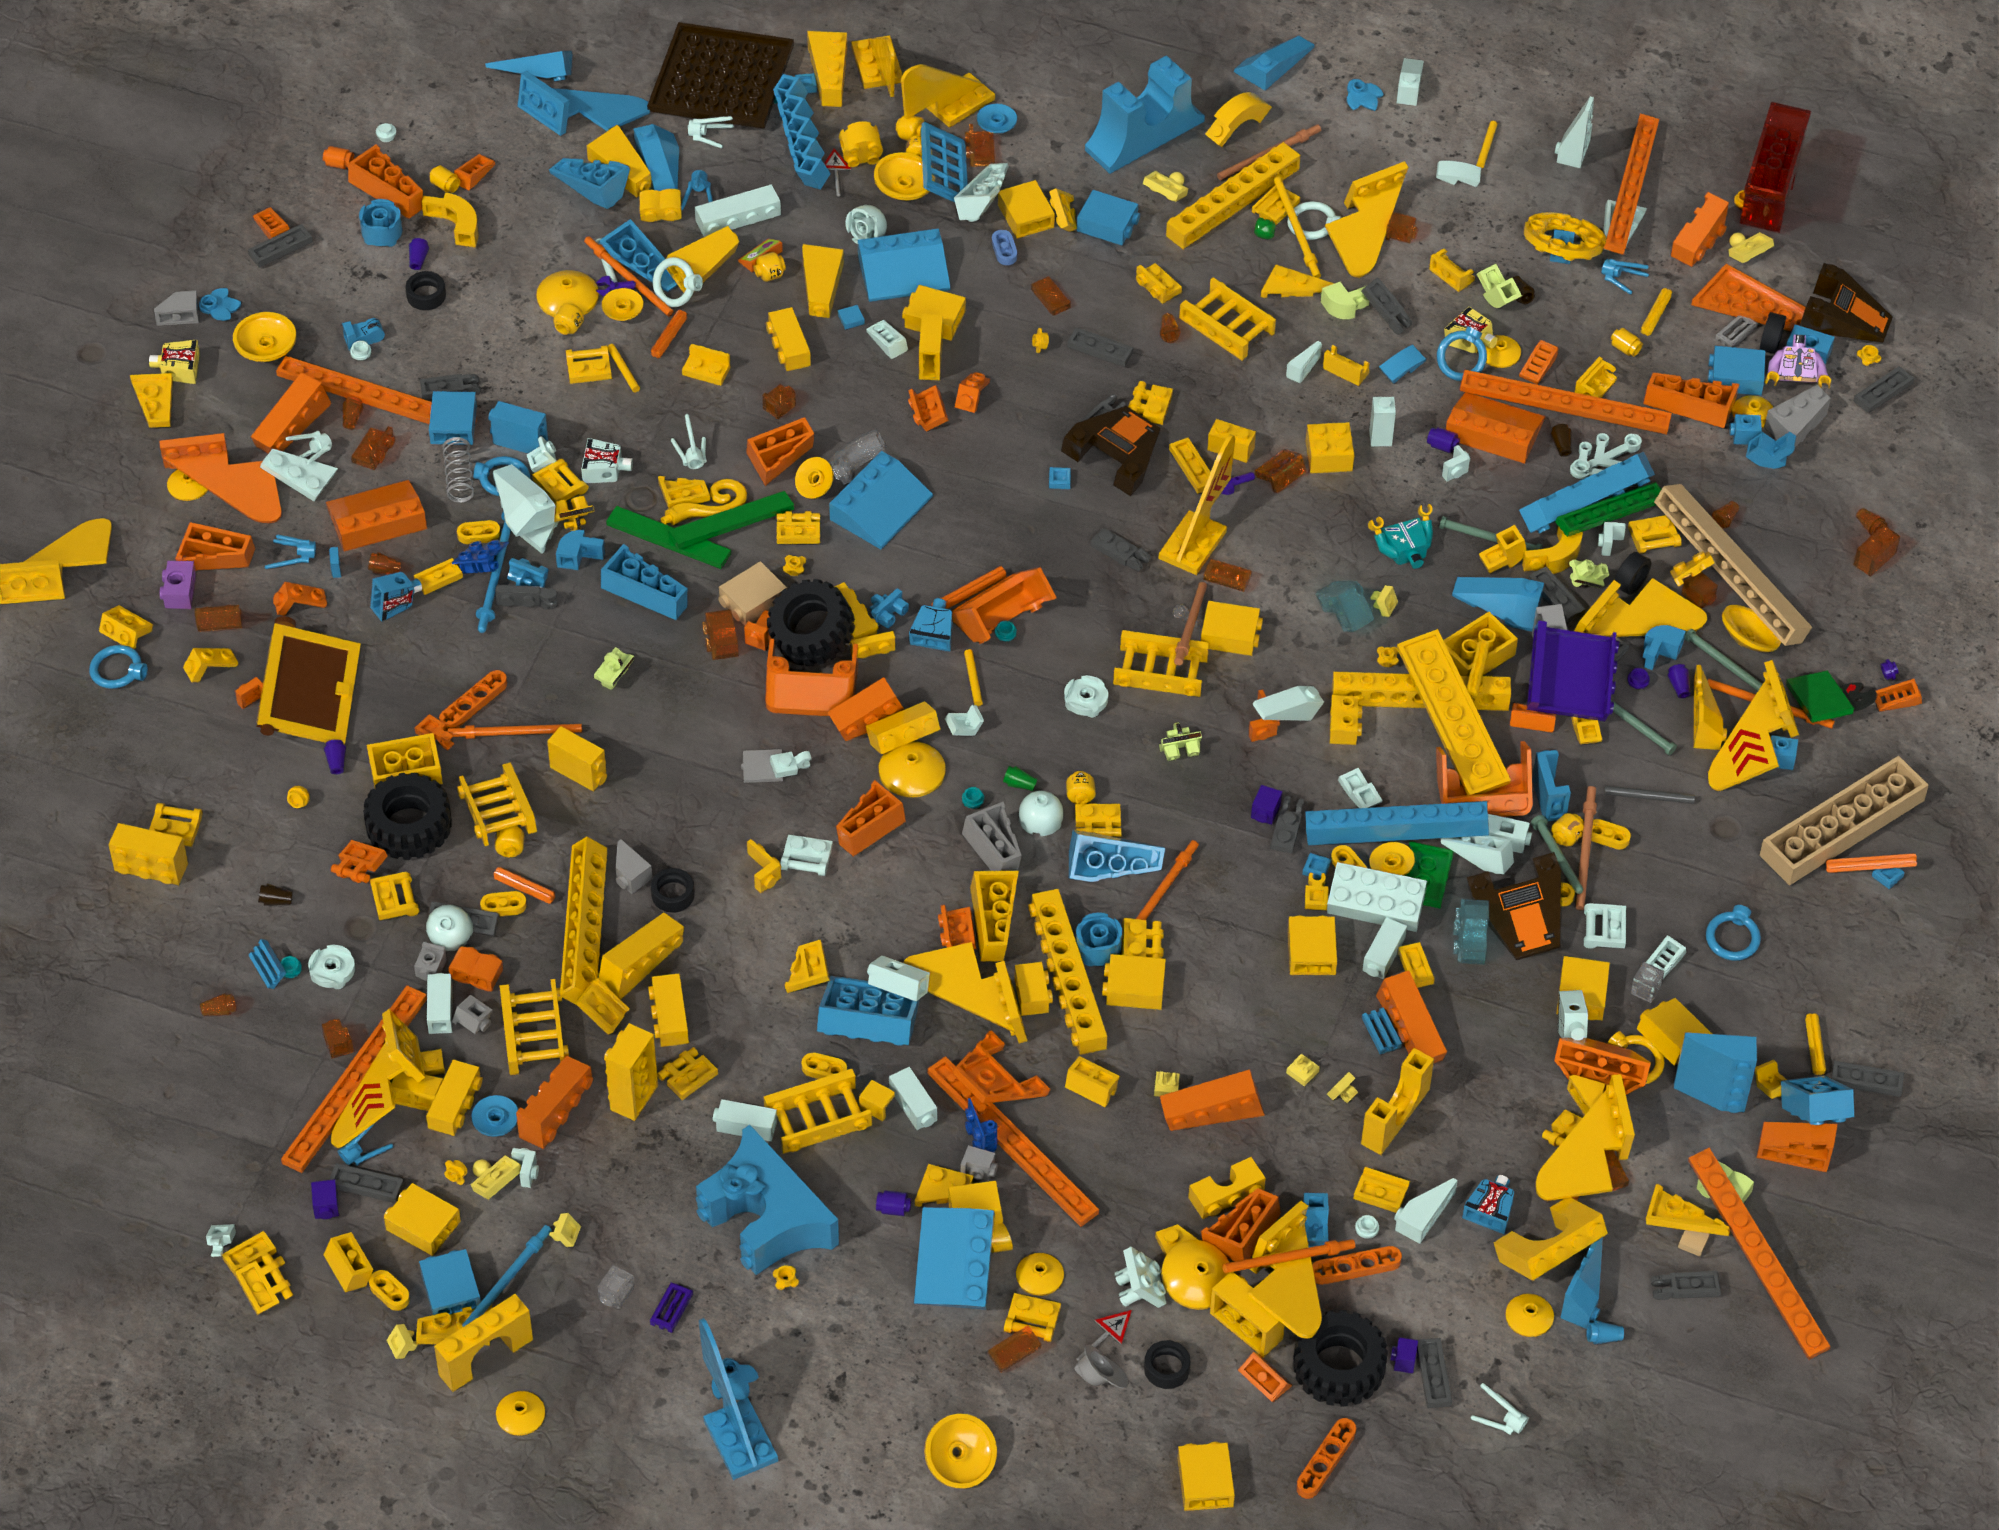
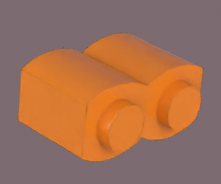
M460 947L449 966V974H451L453 980L464 984H471L485 991L493 990L503 971V963L499 957L494 954H481L473 947Z

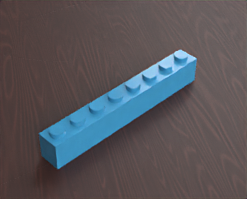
M1487 801L1306 811L1308 845L1489 836Z

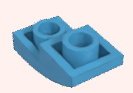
M1411 345L1392 356L1379 368L1394 384L1407 372L1411 374L1426 361V358L1414 345Z

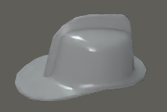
M1090 1344L1085 1346V1355L1075 1365L1074 1369L1086 1382L1093 1386L1103 1385L1107 1382L1119 1388H1126L1128 1386L1126 1374L1116 1363L1101 1354L1094 1346Z

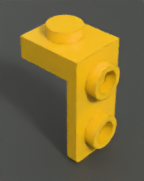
M193 648L183 668L191 682H200L207 667H237L238 661L232 650L228 648Z
M750 839L747 841V853L763 867L754 875L755 889L762 893L766 889L772 888L781 879V864L777 858L767 854L761 844H756Z

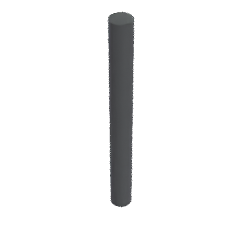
M1605 786L1604 795L1694 804L1695 795L1614 786Z

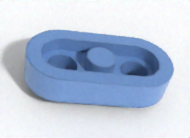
M1007 230L995 231L992 235V246L997 261L1002 265L1014 264L1017 261V249L1012 234Z

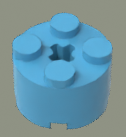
M386 199L373 200L370 205H364L360 209L359 219L364 242L367 245L392 247L396 245L403 231L400 209L392 201Z
M1100 912L1088 914L1082 919V922L1076 928V943L1083 963L1086 966H1104L1105 963H1110L1111 954L1120 955L1122 927L1118 920L1115 918L1113 920L1108 917V914Z

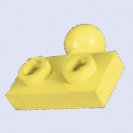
M1154 171L1145 176L1143 184L1152 191L1159 192L1171 201L1177 202L1187 196L1188 188L1183 186L1184 176L1180 172H1173L1168 178Z
M1760 232L1748 239L1742 233H1734L1729 240L1732 248L1728 250L1730 257L1744 263L1773 247L1774 241Z
M506 1155L492 1167L487 1160H477L473 1164L472 1170L474 1175L479 1178L471 1184L474 1192L489 1200L520 1173L521 1165Z

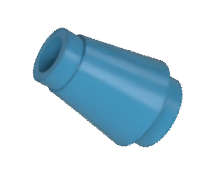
M1595 1320L1587 1325L1588 1342H1593L1594 1345L1622 1341L1624 1338L1623 1326Z

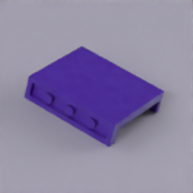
M1538 620L1533 635L1527 710L1605 722L1609 714L1612 715L1614 709L1611 694H1614L1616 681L1612 680L1613 674H1616L1617 661H1614L1615 654L1618 653L1619 641L1616 640L1617 632H1613L1611 637L1548 628L1546 621Z

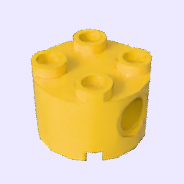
M867 121L856 122L848 125V129L845 132L844 129L840 131L839 140L843 157L849 167H857L860 163L867 162L870 165H874L880 161L879 157L882 155L883 148L876 125L872 126L871 122Z

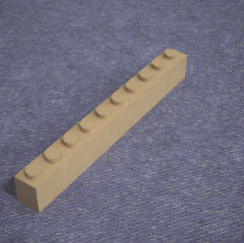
M1682 484L1664 486L1654 503L1699 552L1704 551L1706 553L1709 551L1715 562L1712 564L1714 569L1784 646L1803 643L1812 628L1805 618Z

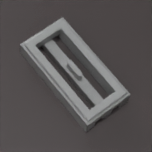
M1742 315L1737 316L1716 334L1715 340H1721L1724 346L1727 344L1728 347H1736L1757 328L1758 323L1747 317L1742 318ZM1743 320L1745 321L1743 324H1741V325L1738 326L1736 329H1734V331H1733L1729 336H1727V337L1725 336V335L1728 334L1734 327H1736L1741 321H1743Z

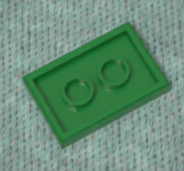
M1828 670L1786 679V686L1812 723L1853 714L1854 707Z
M1410 841L1408 847L1414 853L1415 863L1412 870L1405 876L1426 880L1427 885L1423 905L1441 909L1454 851Z

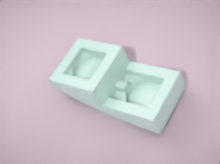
M1439 161L1437 163V179L1453 185L1459 180L1474 187H1477L1480 183L1481 167L1457 161Z
M1359 768L1339 776L1338 781L1342 788L1359 808H1371L1382 803L1383 800L1372 782L1367 783Z

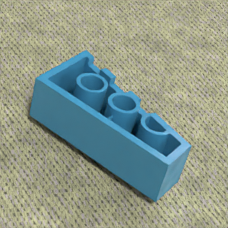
M625 544L618 549L601 569V589L674 620H677L687 608L688 588L668 574L663 575L660 573L659 568L655 565H649L644 562L643 557L636 553L634 555L631 553L629 547Z

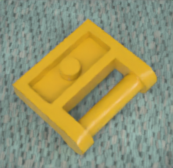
M607 345L597 349L565 350L570 384L612 379ZM601 356H602V359H594V360H586V361L573 362V360H575V359H583V358H592V357H601Z
M559 459L555 463L532 474L533 481L547 493L553 502L567 501L578 494L586 493L589 488L585 481H581L568 468V463L564 459ZM557 472L562 473L573 486L570 487Z
M1666 515L1630 521L1628 523V529L1640 554L1656 548L1680 547L1682 544L1681 537L1677 533L1673 522Z
M157 803L149 830L183 837L184 846L192 847L203 811L196 808L188 810L165 806L164 803ZM169 815L192 820L191 822L165 819L163 816Z
M409 872L370 879L379 921L403 915L415 916L419 913V906L415 903L410 884L412 878ZM395 885H402L406 904L399 905Z
M1014 1293L1004 1324V1332L1011 1333L1014 1331L1044 1338V1341L1051 1342L1059 1317L1061 1303ZM1015 1320L1046 1326V1329L1018 1323Z

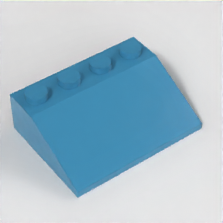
M939 228L858 240V259L869 302L911 296V293L916 291L918 285L940 291L950 290Z
M881 451L829 503L830 520L877 548L882 549L933 497V494L899 460Z
M830 976V981L827 984L819 1006L817 1032H823L826 1035H844L851 1039L864 1038L873 1042L884 1041L891 1042L894 1045H909L920 999L914 1001L869 985L868 981Z
M1685 1032L1674 1080V1089L1720 1111H1729L1731 1113L1745 1112L1757 1063L1756 1037Z
M923 1207L914 1304L986 1310L995 1217L994 1210Z

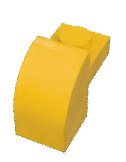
M1515 525L1496 534L1497 545L1479 553V557L1489 574L1506 565L1512 568L1522 560L1524 551H1526V544Z

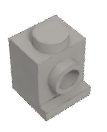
M423 942L421 952L414 965L416 977L427 981L428 975L442 973L447 961L445 947Z
M469 995L457 1006L452 1022L454 1024L460 1023L474 1034L479 1030L485 1032L491 1024L490 1016L493 1010L472 995Z
M968 1145L961 1162V1173L972 1175L978 1180L984 1179L989 1181L991 1176L995 1177L998 1169V1163H995V1153Z

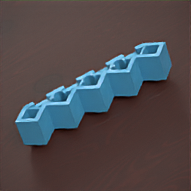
M783 74L773 91L777 98V105L783 120L785 135L789 142L788 146L794 161V168L804 185L821 190L831 173L821 160L825 152L816 140L819 131L810 119L814 112L805 100L808 91L799 78Z
M1641 452L1597 474L1584 478L1571 486L1569 485L1547 497L1541 498L1519 511L1530 533L1538 531L1540 534L1550 529L1549 524L1555 522L1558 516L1598 503L1609 496L1615 497L1625 493L1624 489L1635 484L1641 487L1649 483V478L1654 476L1655 473L1645 453Z

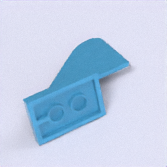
M528 71L521 74L517 107L560 136L566 133L568 118L577 113H581L606 131L616 125L619 127L651 113L647 109L648 101L639 97L551 88Z
M702 1318L699 1320L703 1360L723 1398V1408L703 1416V1421L732 1479L735 1480L778 1462V1455L749 1398L736 1403L716 1341L707 1321Z

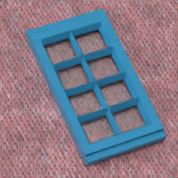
M923 122L921 127L923 187L932 193L955 202L954 197L968 185L965 141L929 123Z

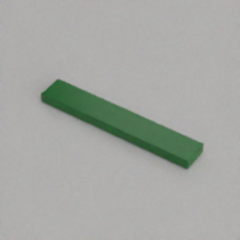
M1654 482L1558 516L1555 523L1569 537L1603 525L1604 522H1611L1656 506L1654 501L1662 489Z
M782 491L670 529L668 535L677 549L777 516L778 513L794 510V503L787 493Z
M619 506L615 507L606 520L607 526L719 569L723 568L731 556V549L707 540L677 549L668 535L669 530L673 529V527Z

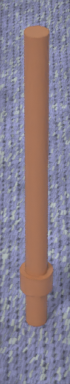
M1317 124L1307 130L1302 129L1296 132V135L1217 173V177L1221 181L1240 172L1244 167H1248L1257 158L1264 156L1273 147H1277L1283 142L1289 147L1299 142L1303 143L1309 140V137L1321 132V127Z
M1200 582L1181 641L1177 643L1174 659L1176 665H1182L1184 657L1188 655L1191 635L1207 589L1205 582Z
M1593 786L1587 787L1586 802L1583 803V813L1585 816L1578 877L1583 887V892L1577 894L1575 907L1577 910H1584L1593 818L1597 810V803H1595L1596 787Z

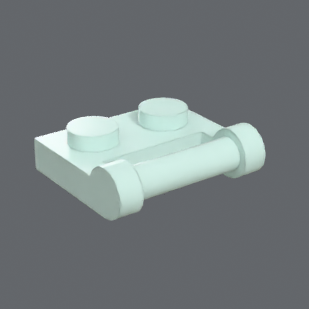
M788 835L781 859V870L795 869L826 876L833 841Z
M1586 904L1584 906V914L1586 915L1584 946L1590 949L1597 946L1625 948L1626 906ZM1596 915H1602V936L1595 935Z

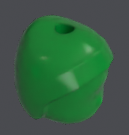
M1258 218L1254 228L1255 235L1261 239H1273L1276 230L1275 222L1270 219Z

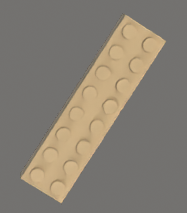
M1897 756L1763 839L1760 856L1790 886L1825 864L1826 860L1833 859L1925 800L1929 785L1902 758Z

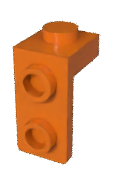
M978 372L967 376L959 384L955 408L975 413L978 407L980 392L990 383V378Z
M284 582L273 597V604L276 607L277 615L282 616L287 614L294 602L321 608L327 606L324 589L296 583Z
M767 610L762 612L756 624L748 621L744 627L745 644L764 651L768 647L770 639H772L768 632L767 618L769 615Z
M257 677L246 684H242L235 690L237 704L242 709L261 698L263 683Z
M1263 689L1258 690L1257 700L1266 697ZM1258 719L1251 721L1249 724L1251 742L1276 736L1280 720Z

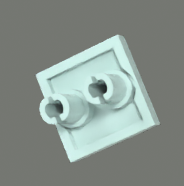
M1133 1247L1123 1250L1127 1267L1116 1271L1115 1279L1120 1286L1130 1282L1131 1288L1119 1293L1121 1303L1127 1307L1129 1304L1143 1298L1158 1308L1165 1305L1164 1294L1166 1290L1161 1282V1268L1159 1264Z

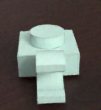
M809 751L801 752L795 757L792 752L770 755V763L776 778L797 775L798 769L809 768V760H812Z
M235 1224L211 1225L206 1239L207 1245H213L212 1257L222 1256L223 1246L231 1244L236 1234Z

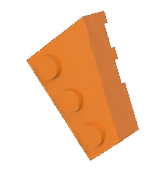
M804 417L747 440L746 453L765 486L813 447L814 432Z
M190 522L175 559L176 561H194L195 571L249 567L255 546L250 535Z
M883 677L827 713L844 740L848 741L866 734L867 725L903 711L904 708Z
M876 780L873 781L871 789L866 795L863 794L859 798L860 802L857 806L851 808L836 826L839 845L853 857L906 822L903 803Z
M1764 1122L1756 1158L1827 1172L1838 1124L1824 1123L1821 1125H1811L1809 1123Z

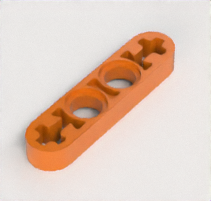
M500 670L488 673L443 710L439 720L446 724V731H448V728H459L504 691L507 687L506 674ZM479 691L487 693L484 697H477L475 694ZM469 704L471 708L469 710H461L460 706Z
M1386 1246L1318 1260L1312 1264L1315 1283L1324 1285L1393 1271L1400 1266L1402 1254L1398 1248ZM1391 1255L1392 1258H1395L1394 1261H1390L1387 1256ZM1370 1259L1374 1262V1265L1372 1267H1365L1361 1264V1261ZM1345 1263L1351 1267V1270L1342 1272L1338 1269V1266ZM1321 1269L1322 1272L1325 1273V1275H1321L1320 1272L1317 1271Z
M1342 1418L1334 1424L1299 1476L1296 1489L1302 1498L1311 1499L1318 1494L1354 1440L1356 1425L1351 1419ZM1348 1428L1349 1432L1344 1433L1342 1440L1339 1439L1341 1430ZM1334 1444L1340 1450L1338 1453L1331 1454L1326 1450V1447ZM1316 1463H1323L1326 1465L1327 1470L1318 1472L1313 1466ZM1312 1476L1314 1478L1312 1482V1487L1304 1489V1485H1307L1310 1482Z

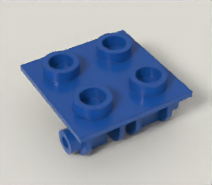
M509 541L473 542L469 544L465 551L458 554V557L452 564H458L463 574L494 572L499 567L494 557L509 544Z
M968 1098V1108L965 1109L968 1121L965 1122V1127L968 1135L973 1136L972 1145L979 1149L995 1152L997 1150V1123L993 1120L980 1123L971 1098Z

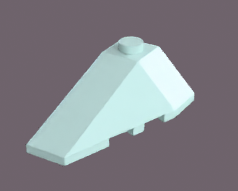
M1589 97L1565 132L1562 141L1557 142L1555 154H1558L1557 163L1581 168L1591 140L1594 97Z
M1008 163L989 164L954 197L959 220L977 221L987 211L1000 191L1008 169Z
M512 464L493 471L497 492L501 499V507L504 511L505 522L516 537L554 523L556 505L542 488Z

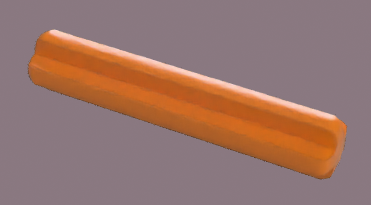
M678 310L652 347L651 355L653 357L660 358L686 321L687 313L685 311Z
M497 867L493 874L495 880L548 904H551L556 897L555 891L502 867Z

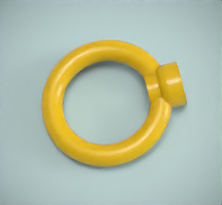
M1618 1031L1609 1039L1607 1044L1627 1048L1631 1044L1645 1046L1653 1053L1655 1066L1648 1074L1646 1084L1655 1081L1663 1072L1665 1064L1664 1055L1644 1036H1625L1621 1031Z

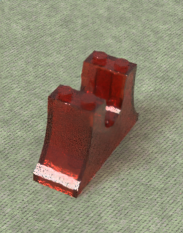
M1771 102L1745 185V197L1740 224L1780 233L1790 190H1793L1797 177L1802 148L1811 115L1810 110Z

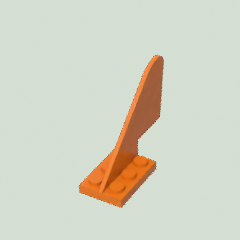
M224 433L159 441L165 468L178 469L256 522L274 523L281 518L282 511L275 477L260 468L262 461L229 465V455Z

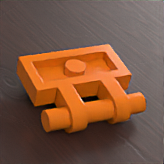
M351 840L338 855L341 863L339 865L333 864L331 872L336 873L341 878H351L352 881L357 883H368L370 875L366 874L367 870L375 872L388 855L383 849Z

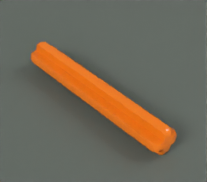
M999 566L940 598L947 602L945 609L1006 578V570Z
M1915 853L1826 860V870L1828 873L1917 866V856Z

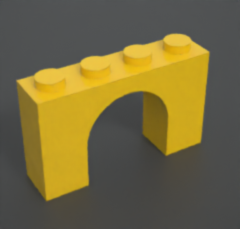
M1413 1048L1402 1063L1399 1083L1389 1103L1377 1097L1365 1113L1361 1145L1379 1155L1383 1154L1430 1090L1434 1058Z
M1564 1198L1550 1207L1555 1227L1563 1232L1550 1239L1533 1241L1511 1231L1493 1242L1499 1262L1533 1281L1607 1235L1608 1232L1603 1215L1573 1198Z
M516 1294L510 1296L434 1346L439 1376L452 1392L473 1379L471 1362L476 1353L489 1341L500 1337L514 1353L533 1340L529 1309Z

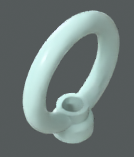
M1305 202L1294 208L1297 216L1306 210L1322 211L1328 217L1326 224L1342 218L1341 216H1336L1331 207L1321 202ZM1288 217V227L1290 231L1294 235H1296ZM1325 227L1318 231L1303 230L1307 240L1320 239L1328 235Z
M677 257L663 260L657 266L653 275L655 295L669 307L684 305L690 300L693 292L700 291L703 285L702 277L694 274L690 265ZM670 266L680 267L686 275L684 279L686 290L677 299L667 297L661 287L662 274Z

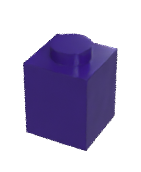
M1261 785L1252 804L1251 818L1258 822L1272 825L1281 806L1282 791Z
M335 1180L311 1182L315 1219L338 1217V1193Z

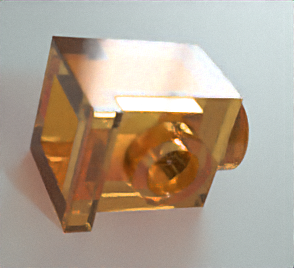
M1393 212L1387 224L1385 240L1389 241L1392 238L1410 243L1412 239H1416L1418 233L1416 218Z
M779 384L768 394L764 393L762 395L763 409L776 419H780L796 406V394L790 386L784 387Z
M333 1019L322 1024L323 1036L331 1059L354 1052L347 1026L342 1027L340 1019Z

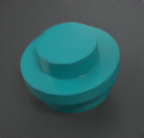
M1001 621L995 628V636L1001 641H1011L1017 635V629L1010 621Z
M970 787L963 793L962 803L968 808H978L984 803V794L979 788Z
M293 956L284 957L280 962L286 971L285 978H294L302 971L301 962Z

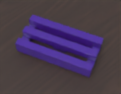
M671 1282L650 1319V1325H658L660 1329L666 1328L668 1332L672 1333L693 1296V1290ZM674 1290L678 1291L663 1319H659ZM683 1293H684L685 1295H684V1297H683L681 1303L679 1304V1306H678L676 1312L674 1313V1315H673L671 1321L668 1322V1320L670 1319V1317H671V1315H672L674 1309L676 1308V1306H677L679 1300L681 1299V1297H682V1295H683Z

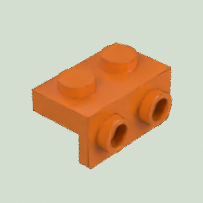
M936 385L919 394H916L913 389L908 390L910 395L908 402L915 412L913 418L918 426L921 425L927 432L949 421L940 390Z
M941 905V914H938L940 928L944 929V933H940L943 947H952L972 942L974 950L977 949L970 907L947 911L946 906Z

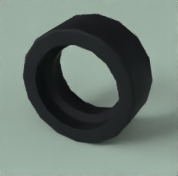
M432 271L417 272L406 281V297L408 303L413 308L432 310L444 302L446 297L445 283L439 274ZM422 286H433L438 289L435 293L427 296H420L414 293L417 288Z
M1773 312L1769 313L1761 338L1760 350L1773 354L1777 352L1786 316Z
M1639 552L1631 553L1624 560L1616 574L1615 581L1621 584L1619 589L1628 595L1635 593L1649 574L1652 564L1651 560Z
M668 868L657 873L652 879L651 897L653 903L660 910L674 913L683 911L694 900V882L686 871L679 868ZM668 883H679L686 887V892L675 898L665 897L660 894L659 890Z
M1163 1340L1154 1343L1147 1350L1144 1359V1371L1147 1379L1153 1385L1163 1389H1174L1181 1386L1188 1379L1191 1366L1190 1354L1183 1345L1172 1340ZM1161 1355H1172L1181 1361L1182 1367L1179 1372L1174 1374H1162L1154 1369L1153 1361Z

